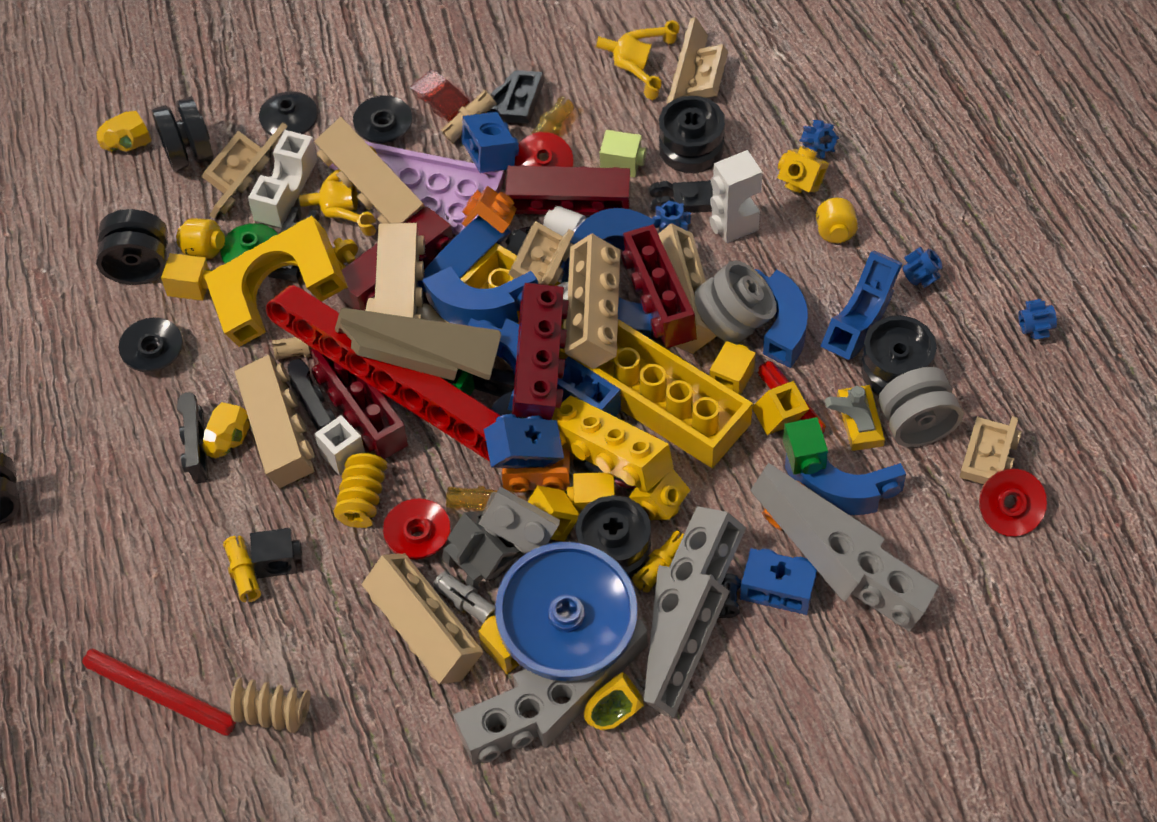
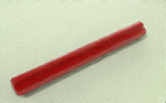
M89 649L83 657L82 662L85 668L224 736L230 735L236 725L231 715L96 649Z

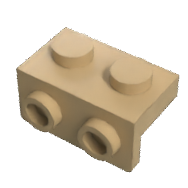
M535 221L508 275L517 278L532 271L538 280V284L548 285L550 283L554 286L563 271L559 264L561 260H567L570 255V247L574 245L570 243L574 231L568 229L564 236H561Z
M1012 416L1010 425L979 417L976 418L959 478L985 484L995 473L1012 468L1014 458L1008 457L1009 450H1017L1022 432L1016 430L1017 417Z

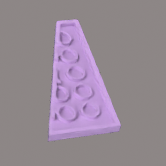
M366 142L376 150L377 155L420 199L424 206H428L451 224L452 232L455 235H458L465 228L461 224L465 217L462 211L474 192L479 190L482 193L489 186L499 193L505 179L504 170L479 173L474 163ZM333 163L329 166L333 170L338 169Z

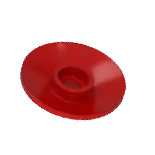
M550 132L533 133L525 137L518 144L519 155L515 156V166L573 167V153L570 146L563 138ZM546 153L549 158L546 161H541L538 159V155Z
M1011 468L995 473L985 482L979 497V509L985 523L995 532L1005 536H1021L1029 533L1040 524L1047 508V497L1043 485L1033 474L1021 469ZM1012 495L1015 503L1012 507L1007 508L1004 503L1005 498Z
M422 498L409 499L399 503L387 514L383 524V535L387 546L395 554L405 553L409 559H423L434 555L444 547L451 531L450 520L446 511L439 504ZM415 532L424 533L421 536H412Z

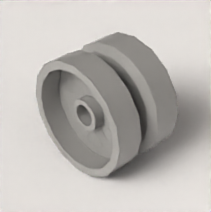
M737 260L728 262L718 270L714 277L706 280L695 291V304L704 323L715 335L733 344L743 342L753 334L756 328L762 327L771 320L776 313V301L766 281L752 267Z
M922 367L908 371L893 379L880 392L879 405L884 416L889 421L890 430L898 445L920 447L934 443L946 437L962 422L963 410L956 396L952 394L953 389L943 370L936 367Z

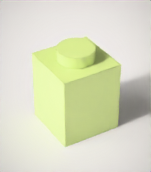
M606 130L600 149V168H630V177H636L638 166H644L646 148L641 147V135Z

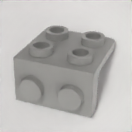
M499 487L497 492H492L479 521V525L483 526L489 534L508 540L523 553H528L533 549L547 545L560 523L559 519L502 487Z

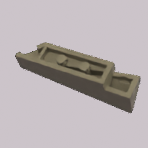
M350 308L340 309L335 327L337 333H345L352 340L351 348L359 356L453 381L458 369L489 380L501 338V332L494 329Z

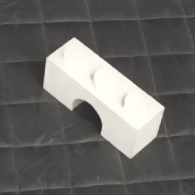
M284 130L273 151L275 164L272 176L260 175L248 197L254 221L282 228L284 221H286L317 162L313 137Z
M748 150L714 163L713 178H711L713 197L710 198L712 216L709 218L714 233L720 234L725 243L759 230L760 211L750 196L761 192L763 172Z

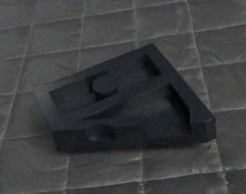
M515 70L506 78L504 84L498 86L491 93V97L496 101L497 105L487 113L498 112L503 122L529 124L545 82L543 72Z

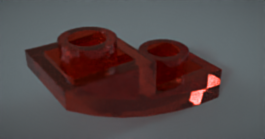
M433 69L410 86L416 97L428 103L436 115L448 122L460 113L458 110L462 106L466 107L470 104L469 99Z

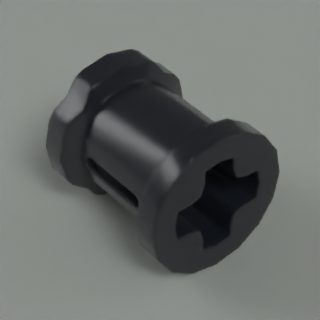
M726 573L721 585L730 592L719 614V618H733L740 613V606L737 603V590L741 588V579L736 575Z

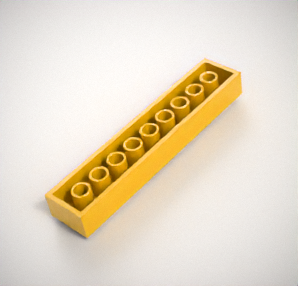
M496 243L461 278V281L478 289H490L501 286L515 279L508 275L517 255ZM557 281L554 286H557L561 283ZM520 311L517 312L518 319L520 318ZM562 319L561 329H566L567 319ZM619 319L617 328V356L595 369L574 359L620 389L621 410L712 469L751 425L752 402ZM560 348L559 358L566 359L569 355L565 354V349Z

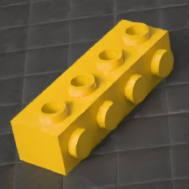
M571 395L562 402L561 409L555 408L552 420H557L562 448L573 453L580 460H586L598 466L603 472L619 477L626 484L636 486L648 492L674 469L668 443Z

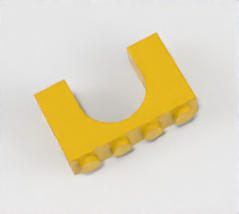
M313 216L299 221L289 229L272 236L264 243L245 251L237 258L218 266L215 270L204 275L223 332L238 347L266 333L257 308L256 296L263 280L274 270L289 265L299 266L306 288L321 302L348 288L327 232Z

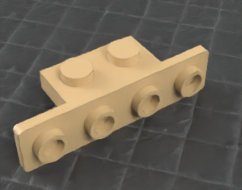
M697 17L690 18L688 29L685 32V40L682 51L679 54V62L676 73L673 76V84L670 95L667 98V104L682 96L708 98L718 94L728 50L724 44L705 48L708 35Z
M285 123L278 127L262 148L238 131L204 171L202 178L224 193L215 204L209 216L215 219L220 212L226 214L236 201L232 198L237 191L243 193L253 180L250 177L254 170L260 172L270 158L266 155L271 149H275L284 130L288 127Z

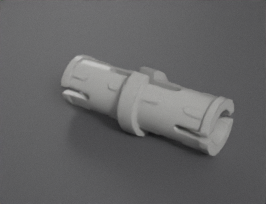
M447 571L442 572L436 578L433 588L453 601L455 608L459 611H467L481 621L482 624L489 617L496 616L495 606L478 595V590L472 585H464Z

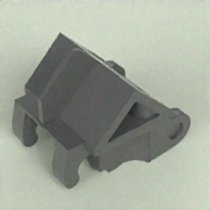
M483 511L464 512L447 538L450 544L443 550V561L450 568L457 563L467 574L466 585H472L477 590H479V583L483 578L485 581L495 580L501 573L508 571L519 558L526 554L518 550L513 543L502 538L509 546L506 547L498 537L489 534L483 526L479 525Z

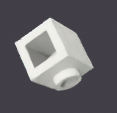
M342 415L315 433L320 455L339 475L343 473L345 469L344 464L348 457L358 453H365L361 435Z

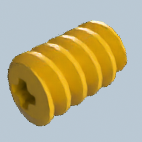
M358 453L351 455L345 461V469L339 485L340 492L337 495V504L333 512L337 520L344 525L355 528H367L373 525V521L370 518L375 517L377 514L375 506L380 502L377 494H380L382 491V484L380 483L385 479L383 471L387 469L388 464L377 455Z

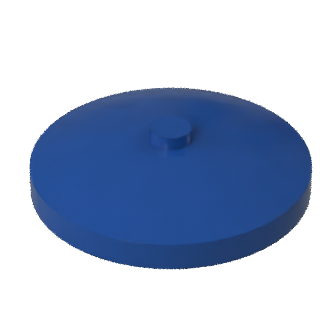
M575 542L551 543L526 553L507 571L499 586L496 597V624L499 636L506 650L514 660L528 671L551 680H582L605 671L626 651L636 627L637 599L633 585L626 572L612 557L603 551Z

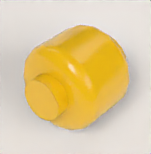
M830 198L822 202L817 208L816 221L818 232L823 240L829 243H843L856 234L858 222L855 207L850 201L844 198Z
M190 218L178 228L176 242L184 255L212 259L223 248L225 236L216 221Z

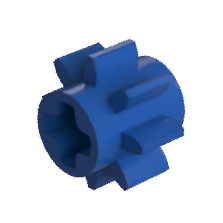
M814 120L813 127L803 126L804 132L799 141L802 142L804 147L816 151L817 158H825V151L835 152L834 147L839 136H836V133L833 131V124H824L823 120Z
M668 201L661 207L656 206V216L652 217L655 220L654 226L659 228V232L671 223L688 231V224L691 223V213L684 212V204Z
M919 247L904 257L907 264L903 266V272L911 284L918 285L921 283L926 288L941 277L938 271L943 267L942 262L932 249L924 252L922 247Z
M1041 299L1025 302L1027 309L1020 310L1018 313L1022 333H1030V337L1034 338V340L1050 337L1049 329L1057 327V317L1053 305L1045 306V301H1041Z

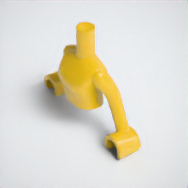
M671 20L666 22L664 27L627 32L618 41L598 36L595 47L612 52L615 66L630 71L645 83V97L655 100L659 95V89L662 85L661 79L657 76H649L644 72L652 44L641 42L638 39L662 36L666 43L673 44L676 42L680 26L678 22Z
M369 146L377 154L376 150ZM339 169L335 170L325 179L319 193L299 195L301 207L320 205L325 217L343 218L356 222L362 233L366 236H373L376 233L375 227L370 224L376 222L373 214L370 212L357 214L350 211L357 210L358 192L354 185L348 189L342 181H339L340 179L337 177V174L340 172Z

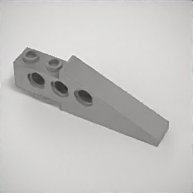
M770 463L766 465L750 491L837 595L845 602L853 594L865 604L891 619L894 623L910 631L925 613L939 586L880 548L885 538Z
M697 506L670 567L661 565L658 567L644 702L668 717L674 718L730 592L721 584L746 527L726 511Z
M642 619L636 621L634 635L626 651L605 671L582 680L557 681L543 678L524 669L513 674L515 688L454 714L456 731L472 765L479 762H491L506 750L513 747L519 749L527 746L536 737L539 738L543 748L548 747L585 709L586 703L594 693L610 682L613 677L620 674L648 646L647 629ZM562 696L570 699L565 704L554 702L555 699ZM530 710L538 713L533 718L522 716L523 713ZM494 725H503L505 727L503 731L498 733L489 731Z

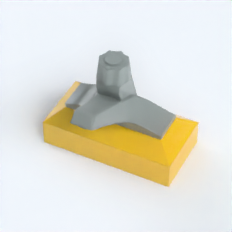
M870 385L839 389L837 397L825 399L827 408L841 412L851 451L884 446L885 438Z

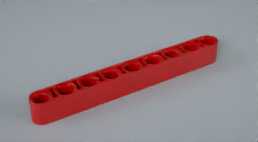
M295 285L286 287L267 303V315L276 325L490 462L484 429L495 423L496 418L500 416L499 414L441 377L357 355L351 348L352 340L345 333H337L335 330L339 312Z

